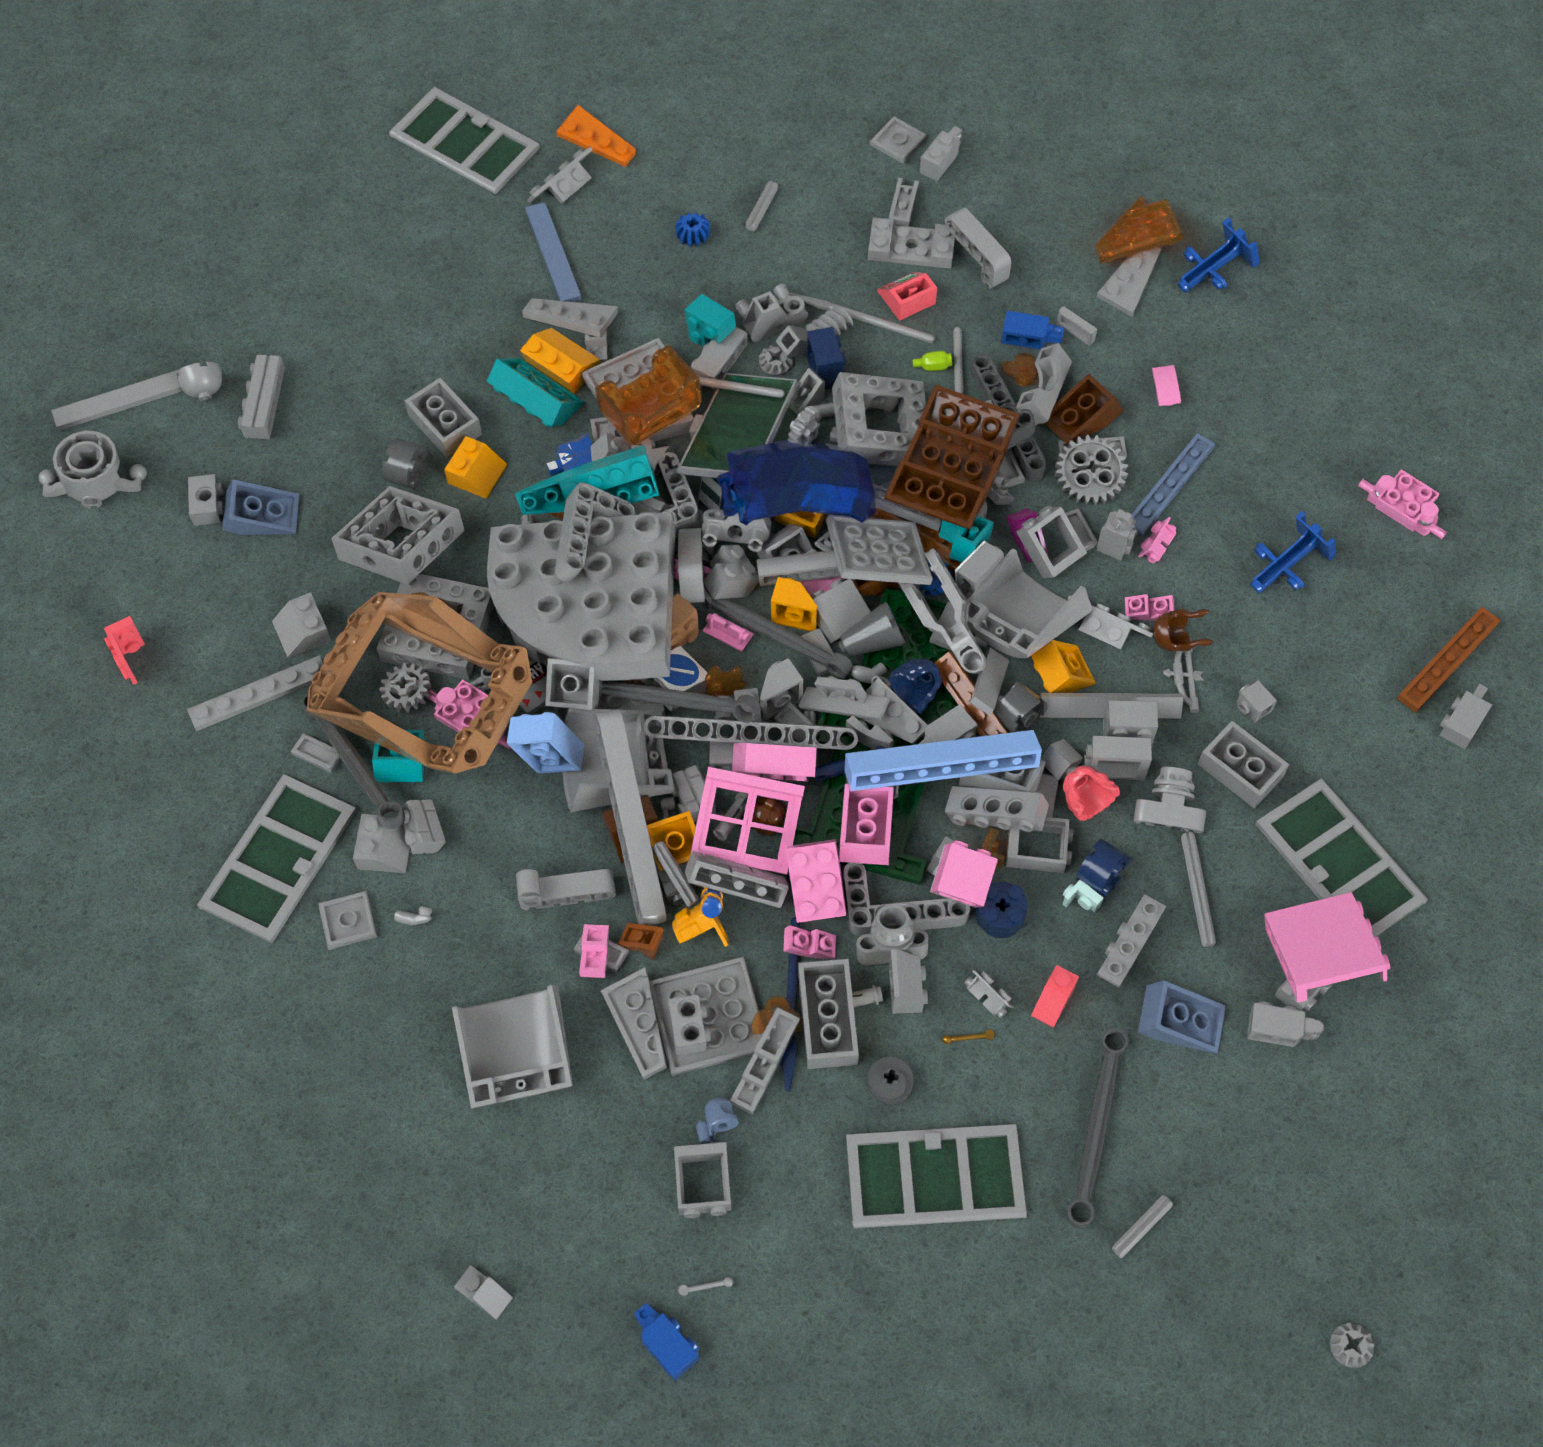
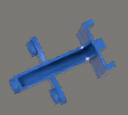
M1229 217L1222 222L1226 243L1206 259L1202 260L1192 247L1188 246L1185 248L1184 257L1190 263L1194 261L1197 264L1182 276L1177 283L1179 288L1185 293L1207 277L1212 279L1211 282L1216 289L1226 288V281L1215 271L1238 255L1253 268L1260 264L1257 243L1254 241L1248 245L1246 233L1241 228L1234 231L1232 220Z
M1303 511L1296 516L1297 531L1302 536L1279 557L1276 558L1261 542L1256 545L1255 553L1261 559L1267 558L1271 562L1250 583L1251 587L1259 594L1282 574L1288 578L1287 582L1294 590L1303 588L1305 586L1303 581L1289 569L1314 548L1329 561L1336 556L1335 540L1331 538L1326 542L1323 539L1322 528L1318 524L1314 523L1309 527L1306 523V514Z

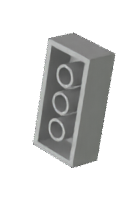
M840 959L798 963L807 1069L858 1065L859 1053L849 960Z

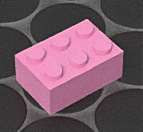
M734 743L732 772L760 777L762 774V778L784 780L785 775V780L807 781V777H815L817 748Z
M845 784L839 862L889 864L894 787L851 791L849 784Z
M836 839L787 846L786 854L797 923L846 916L847 908Z

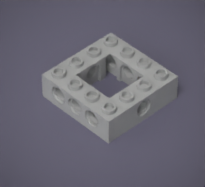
M840 372L832 387L840 461L899 466L901 459H904L919 426L920 417L926 406L923 381ZM896 405L898 406L899 417L897 423H900L901 433L867 429L865 409L876 408L884 409V411H893Z
M389 486L331 539L338 560L408 585L465 530L459 509ZM398 526L412 530L413 532L409 536L404 537V541L396 548L392 541H384Z
M418 574L408 585L400 583L397 591L399 594L435 596L458 614L461 613L462 617L483 633H486L494 609L489 588ZM386 624L376 648L381 662L399 666L405 663L409 668L412 664H415L417 669L422 667L424 671L466 680L470 679L475 665Z

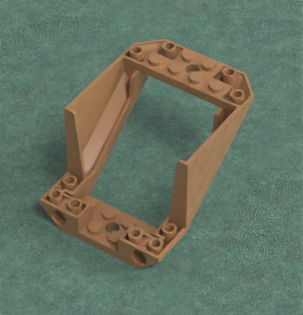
M378 592L350 615L345 630L338 635L335 641L336 644L332 651L325 656L324 664L320 671L313 676L312 684L308 690L307 711L431 769L455 774L485 765L509 724L510 718L513 717L532 684L527 649L521 646L498 644L435 596ZM382 623L493 672L491 680L487 685L492 690L488 697L482 701L481 709L470 722L469 728L463 727L455 737L456 743L453 748L428 743L371 711L362 712L344 699L338 698L346 681Z

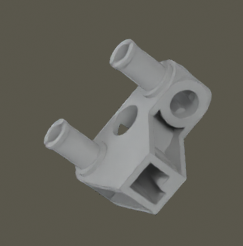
M779 284L774 288V294L780 301L769 291L753 298L750 305L746 299H742L736 304V309L743 317L742 326L753 342H758L780 333L788 325L796 326L807 320L808 312L805 309L803 299L798 296H792L785 284Z
M739 492L729 511L717 509L705 511L701 528L704 538L703 543L709 547L714 546L717 540L748 544L751 551H760L762 545L768 540L771 530V521L761 494Z

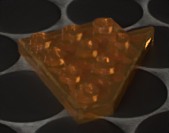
M1142 195L1137 198L1095 244V249L1100 263H1105L1125 256H1132L1142 251L1153 250L1163 245L1173 244L1183 240V235L1167 199L1146 205Z

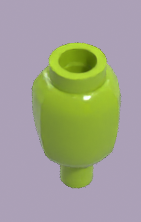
M943 350L928 352L919 359H913V368L922 367L927 371H943L948 366H952V354Z

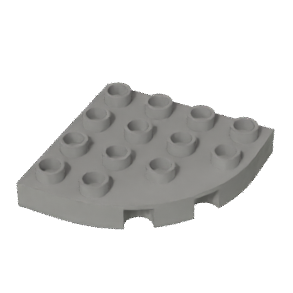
M645 512L638 515L599 516L592 518L585 565L571 582H563L555 573L563 521L553 520L545 523L507 524L491 527L487 561L489 592L502 625H507L514 643L517 646L526 648L528 656L540 664L547 657H553L582 665L569 666L584 679H589L590 667L595 668L597 680L603 681L670 677L676 532L671 512Z

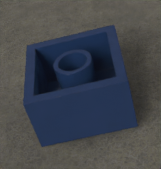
M833 327L807 331V359L809 366L825 381V389L833 387L840 372L845 373L843 366L846 365L845 354L840 352V337L835 335Z

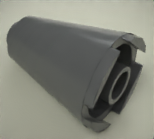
M887 602L880 604L840 636L842 640L838 642L843 654L848 653L850 657L898 647L906 643Z

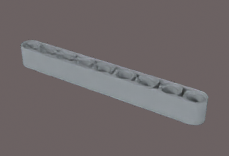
M619 709L595 713L593 715L594 728L637 921L639 924L649 926L666 922V911L623 718Z
M663 715L651 716L644 723L645 733L653 738L842 750L852 749L858 741V736L854 729L840 726L760 721L744 723L739 720ZM651 720H658L661 723L662 728L659 733H653L649 729ZM676 721H681L685 724L686 730L683 734L679 735L674 732L673 724ZM699 723L708 724L710 727L708 735L701 736L698 734L697 725ZM729 724L733 727L734 733L731 737H724L721 734L722 725ZM747 726L757 728L758 735L756 738L749 739L745 736L744 730ZM772 727H777L781 730L782 737L779 740H772L768 736V731ZM795 729H803L805 731L806 738L802 742H797L793 739L792 732ZM820 730H826L830 734V739L826 743H820L816 739V734ZM847 731L851 732L854 736L853 742L849 745H845L840 741L841 734Z

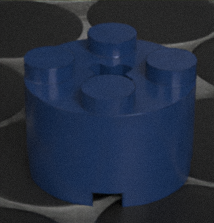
M1099 839L1093 846L1096 852L1093 851L1091 855L1088 854L1077 873L1076 877L1078 878L1076 881H1083L1099 895L1106 897L1111 889L1114 890L1120 882L1121 877L1118 875L1122 869H1126L1131 861V857L1105 840Z
M1007 882L990 884L984 906L976 909L977 923L988 935L995 938H1008L1021 929L1028 909L1027 899L1022 888Z

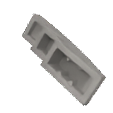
M777 1007L730 1100L733 1106L753 1115L800 1018Z

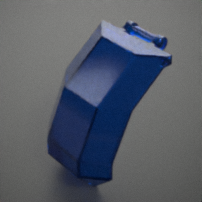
M784 440L730 451L727 453L730 471L722 473L717 477L718 485L721 487L723 495L724 515L731 517L738 513L740 523L746 526L753 520L797 511L850 516L861 523L876 513L875 493L867 459L855 452L837 446ZM732 483L734 484L736 500L734 501L730 488Z

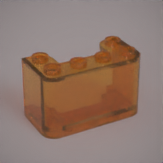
M670 345L658 349L653 354L651 371L640 375L629 384L623 385L618 389L613 381H604L595 387L600 412L631 446L643 442L690 414L702 402L699 377Z

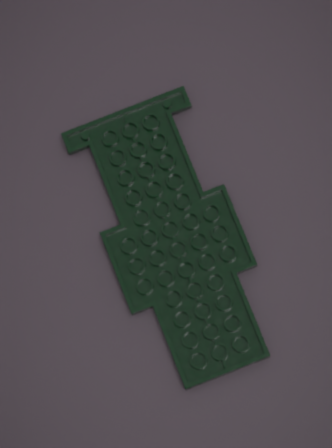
M886 588L881 604L888 603L906 643L902 644V646L866 653L862 665L859 666L872 669L877 664L882 663L887 669V672L882 677L888 680L891 677V673L903 663L920 658L935 663L947 652L953 653V651L930 643V637L933 632L922 624L905 593ZM925 598L939 621L946 603ZM849 672L845 679L840 680L856 679H854V677L851 675V672ZM858 681L864 691L871 686V683ZM941 683L934 699L928 703L927 708L922 711V714H916L929 725L958 706V703L945 685ZM822 712L818 725L846 727V720L851 716ZM864 721L869 727V730H871L874 727V725ZM820 730L821 733L816 737L817 741L820 743L828 742L830 739L829 732ZM846 732L840 736L841 743L845 745L851 744L854 740ZM925 733L914 745L919 744L924 739ZM891 734L893 747L913 745ZM857 741V744L852 749H835L831 762L845 759L846 753L873 749ZM846 774L825 779L810 828L796 826L793 845L836 839L838 855L840 856L845 784H847ZM925 782L899 785L898 797L893 799L889 864L861 863L866 871L917 885L921 884L927 860L904 854ZM840 862V864H843V865H847V864L849 863V862Z

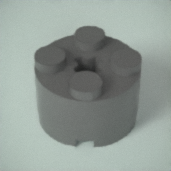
M395 438L386 451V454L389 455L388 462L383 461V479L397 485L416 489L419 476H424L428 468V464L425 463L427 447Z
M1018 681L1005 696L1001 695L998 697L994 713L1010 733L1029 731L1039 723L1036 718L1039 714L1044 715L1047 703L1026 685Z

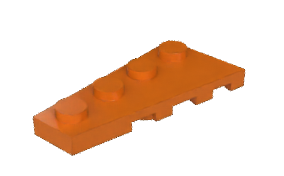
M579 105L576 106L556 131L558 137L585 149L591 147V152L624 167L627 166L636 154V149Z

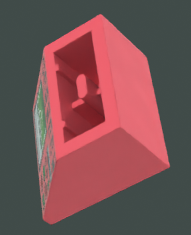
M913 272L877 290L899 321L936 304L937 287L926 273Z

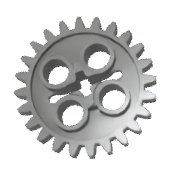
M1086 435L1085 441L1078 437L1076 444L1070 441L1068 444L1069 448L1064 446L1062 449L1063 454L1059 453L1057 459L1059 461L1056 462L1055 468L1059 470H1056L1055 476L1061 478L1058 479L1057 484H1064L1062 492L1069 491V499L1076 496V503L1084 499V503L1087 505L1089 500H1092L1095 506L1100 499L1105 504L1107 497L1113 500L1114 493L1119 495L1120 487H1124L1126 483L1123 479H1126L1128 473L1124 472L1127 470L1128 465L1122 464L1126 457L1118 456L1121 449L1114 450V442L1107 445V438L1100 442L1098 435L1095 436L1094 440H1091L1089 435ZM1102 456L1105 458L1106 461L1100 462L1096 459V457ZM1080 458L1084 461V463L1078 464L1074 461V459ZM1099 477H1105L1109 482L1103 483L1099 480ZM1077 479H1084L1087 484L1081 485L1077 482Z

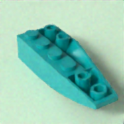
M645 445L583 464L515 493L522 515L564 512L567 497L579 483H587L631 504L659 495Z

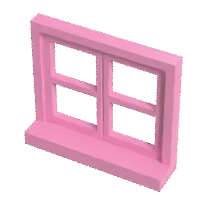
M708 767L691 853L696 851L703 853V855L707 854L746 865L749 868L753 867L787 875L788 860L786 848L793 845L805 786ZM716 788L748 794L743 820L711 814ZM757 796L788 802L784 828L752 822ZM710 819L742 825L737 852L705 845ZM751 827L782 833L777 860L746 854Z

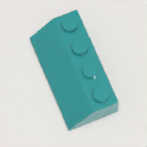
M497 358L487 379V382L493 386L495 391L510 397L509 400L512 403L523 406L528 414L539 417L542 420L541 422L548 427L562 426L585 404V401L522 358Z

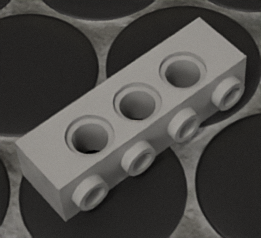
M952 786L945 813L952 823L959 826L971 824L981 828L994 826L1003 830L1016 828L1031 832L1033 830L1042 831L1049 804L1042 793Z

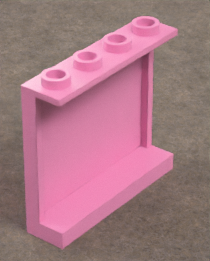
M1352 892L1264 913L1267 935L1297 1003L1307 1000L1308 989L1379 972L1383 982L1387 981V970L1390 969L1389 959L1386 954L1382 955L1380 941L1377 936L1373 937L1371 923L1368 918H1364L1362 904L1360 901L1355 900Z

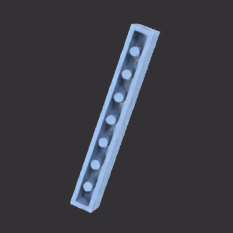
M1034 730L861 751L845 754V774L851 791L1036 768L1040 765L1042 749Z

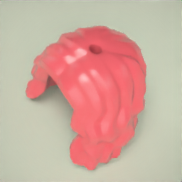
M1089 766L1077 767L1073 772L1067 774L1063 783L1068 808L1079 821H1086L1094 815H1098L1099 812L1108 808L1115 801V797L1120 795L1119 787L1109 780L1106 774L1100 773Z

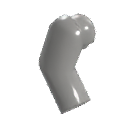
M879 663L872 669L855 665L850 672L854 679L864 683H871V679L874 676H882L887 672V669L882 663Z
M421 906L419 914L397 910L394 919L396 922L411 926L428 923L432 918L430 917L432 909Z

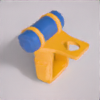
M704 887L699 904L691 909L686 907L675 915V919L672 922L673 930L679 943H683L714 927L726 947L729 945V938L717 916L723 907V894L720 891Z

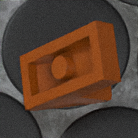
M627 923L618 945L628 950L640 951L651 960H654L663 940L664 929L657 926Z

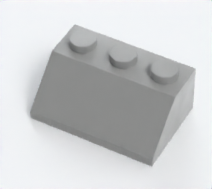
M1040 760V765L1036 768L960 777L959 787L1036 793L1046 761Z

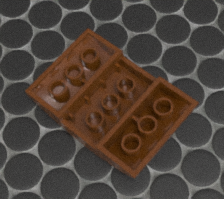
M935 384L920 417L919 426L904 459H901L884 499L970 530L996 479L1014 433L1019 413Z

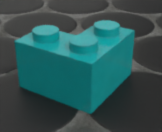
M703 294L685 309L689 338L693 343L700 344L703 347L705 344H709L711 340L717 343L722 342L736 328L734 313Z
M978 515L969 530L943 520L939 537L953 543L949 558L962 563L983 541L989 543L994 522Z

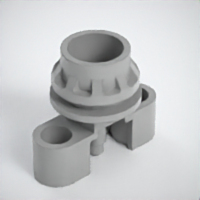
M1162 767L1160 775L1154 780V786L1157 788L1152 789V795L1160 797V802L1144 799L1136 800L1133 822L1138 824L1144 822L1150 826L1160 824L1168 828H1181L1180 831L1188 832L1193 830L1198 834L1203 833L1206 811L1184 806V801H1193L1195 797L1191 794L1195 790V785L1192 782V772L1182 768Z
M897 905L885 906L878 911L877 916L874 918L871 934L862 935L857 939V960L859 963L867 966L887 964L890 961L891 949H898L919 956L921 960L928 954V934L922 929H914L912 919L904 908Z

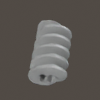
M834 306L825 315H821L811 324H808L805 330L807 332L833 327L835 335L840 336V331L846 332L847 327L852 328L853 321L845 309L840 306Z

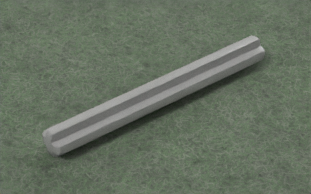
M1193 832L1183 833L1181 841L1201 943L1203 947H1212L1215 945L1216 939L1195 834Z

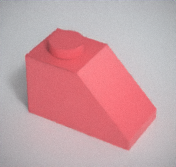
M1056 965L1031 1016L1054 1028L1077 985L1079 976Z

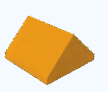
M690 811L646 825L654 861L659 871H663L664 868L653 852V845L660 841L666 844L678 865L689 861L696 830Z

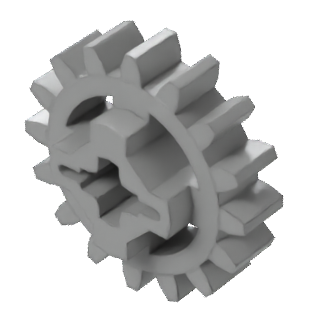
M812 406L806 407L805 411L802 410L798 417L791 422L789 438L787 440V447L796 453L802 452L804 447H808L816 439L819 433V421L822 419L820 417L822 413Z
M404 663L402 669H398L395 666V672H387L386 674L389 678L381 680L384 687L380 688L381 697L390 709L395 708L397 712L404 708L406 713H409L410 707L417 710V704H425L426 702L423 698L430 697L431 695L428 689L432 688L429 682L430 678L422 667L417 669L415 664L408 668Z

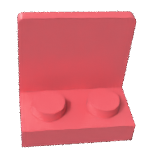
M128 616L105 627L104 630L108 637L104 638L125 680L130 678L134 685L138 682L124 654L138 651L145 643L131 617Z

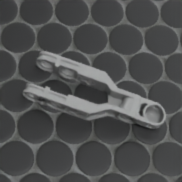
M932 548L924 556L931 564V571L937 575L943 584L941 587L955 609L954 618L957 623L950 628L940 625L918 586L911 583L899 584L922 624L930 631L942 635L962 668L972 675H977L985 669L986 658L967 625L969 604L942 559Z

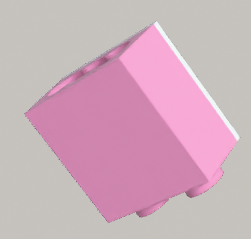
M960 841L944 845L930 892L975 908L983 907L998 859L991 857V852L968 849V844Z

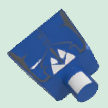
M588 433L557 446L558 460L546 463L550 476L592 462V443Z

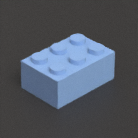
M544 712L542 715L522 714L519 717L510 718L507 744L537 773L581 770L584 744L555 713Z

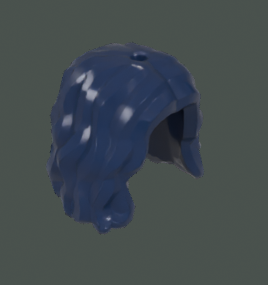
M920 658L903 663L891 673L888 681L891 690L915 713L922 714V711L934 699L936 691L941 686L942 676L935 663Z

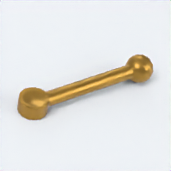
M986 1030L985 1033L961 1036L946 1034L942 1037V1041L948 1045L952 1041L981 1038L992 1040L995 1033L993 1030Z

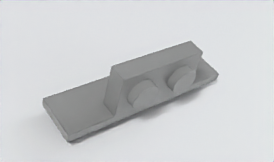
M589 147L585 151L580 149L573 155L574 160L571 163L567 160L558 168L560 170L559 173L556 175L551 173L545 178L544 181L546 183L542 187L539 184L529 192L531 196L527 202L531 203L547 189L561 204L592 178L579 163L592 151V148Z
M1097 603L1096 607L1091 605L1092 611L1084 617L1079 628L1080 631L1119 649H1122L1131 629L1154 638V633L1151 632L1152 627L1141 622L1136 626L1130 623V617L1121 613L1114 616L1109 613L1110 608Z
M832 676L828 678L817 677L814 684L817 688H806L799 703V708L882 720L890 700L886 697L867 695L861 684L853 679L840 680Z
M1145 894L1143 895L1127 923L1123 921L1118 929L1117 935H1119L1116 943L1111 941L1105 952L1108 956L1098 971L1097 976L1120 987L1164 912L1165 905Z

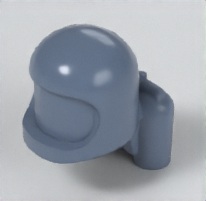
M716 1097L706 1104L704 1109L706 1122L699 1120L696 1125L700 1144L714 1143L716 1132L727 1131L738 1126V1118L733 1114V1106L728 1099Z

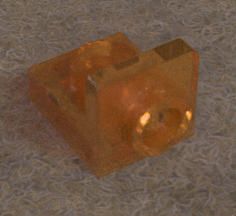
M989 828L982 849L991 852V857L998 859L995 869H1001L1005 857L997 854L1001 842L997 839L999 830Z

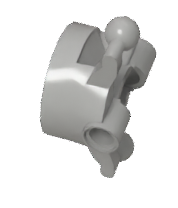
M82 431L66 437L55 449L53 463L60 482L56 483V474L49 469L40 472L38 478L39 482L43 485L42 495L44 497L67 494L81 501L82 506L86 508H91V506H97L98 508L102 505V500L113 495L116 491H141V482L146 478L147 470L143 465L135 464L129 469V476L134 481L120 478L117 474L120 461L115 444L108 436L100 432Z

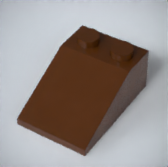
M1087 374L1054 405L1049 420L1044 424L1068 446L1070 441L1075 443L1078 437L1083 439L1086 435H1091L1108 426L1123 410L1117 399L1096 379Z

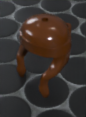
M1179 609L1158 616L1153 628L1156 644L1168 651H1190L1196 646L1211 645L1213 640L1207 638L1191 641L1188 633L1184 630L1188 618H1201L1210 611L1200 609L1195 612H1189L1186 609Z
M762 796L756 798L752 822L783 828L787 812L786 804L782 800ZM751 827L756 829L758 834L764 836H775L778 834V832Z

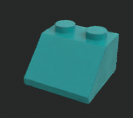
M405 730L425 741L424 730ZM377 743L374 744L372 762L373 773L377 782H423L424 765Z

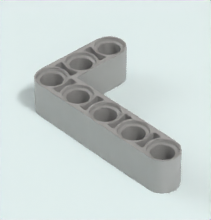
M579 483L566 499L555 567L557 577L563 582H571L583 569L592 518L599 516L635 515L634 506L626 500L587 483Z
M849 862L844 868L843 885L848 925L850 931L857 936L871 934L872 922L877 916L878 911L888 905L900 906L908 914L915 917L912 920L914 929L928 930L963 926L968 920L970 906L949 898L870 906L865 867L861 863ZM854 873L858 874L860 877L858 879H852L849 877V875ZM860 896L863 900L855 902L851 898ZM956 909H959V910H961L964 914H963V915H955L952 911H953V910H956ZM936 912L940 916L932 918L928 915V913ZM856 919H863L866 923L858 925L854 921Z

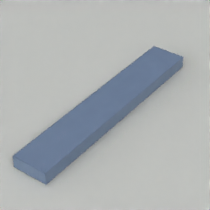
M545 202L525 207L527 217L559 300L566 302L582 300Z
M1198 433L1193 437L1132 513V519L1136 520L1134 529L1137 530V534L1143 537L1212 452L1215 448V443Z

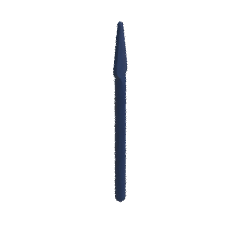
M796 917L792 918L790 925L800 928V922L797 923ZM789 953L786 1012L796 1016L799 955ZM795 1031L782 1056L786 1091H790L798 1052V1044L795 1042Z

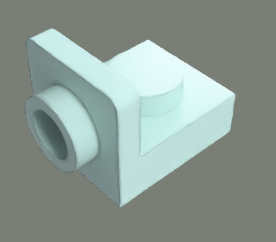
M1081 880L1075 886L1070 884L1063 893V906L1066 908L1077 898V902L1085 910L1090 909L1095 913L1101 907L1103 901L1101 895Z

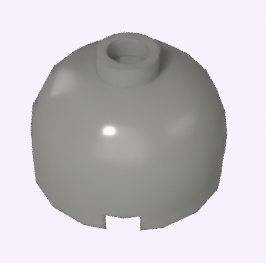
M207 362V366L201 367L200 363H194L178 370L177 379L180 388L186 395L192 398H198L200 401L209 400L212 398L211 395L221 388L222 372L220 365L216 362Z

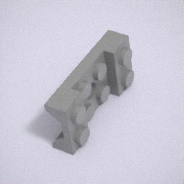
M873 218L868 260L951 269L955 237L947 229L946 225L935 224V229L897 226L893 225V219ZM909 243H914L917 245V247L908 248L906 245Z

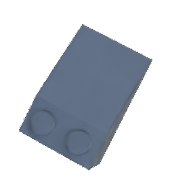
M233 479L226 491L222 531L240 535L295 534L299 494Z
M1165 980L1146 986L1138 1033L1158 1041L1217 1054L1226 1006Z

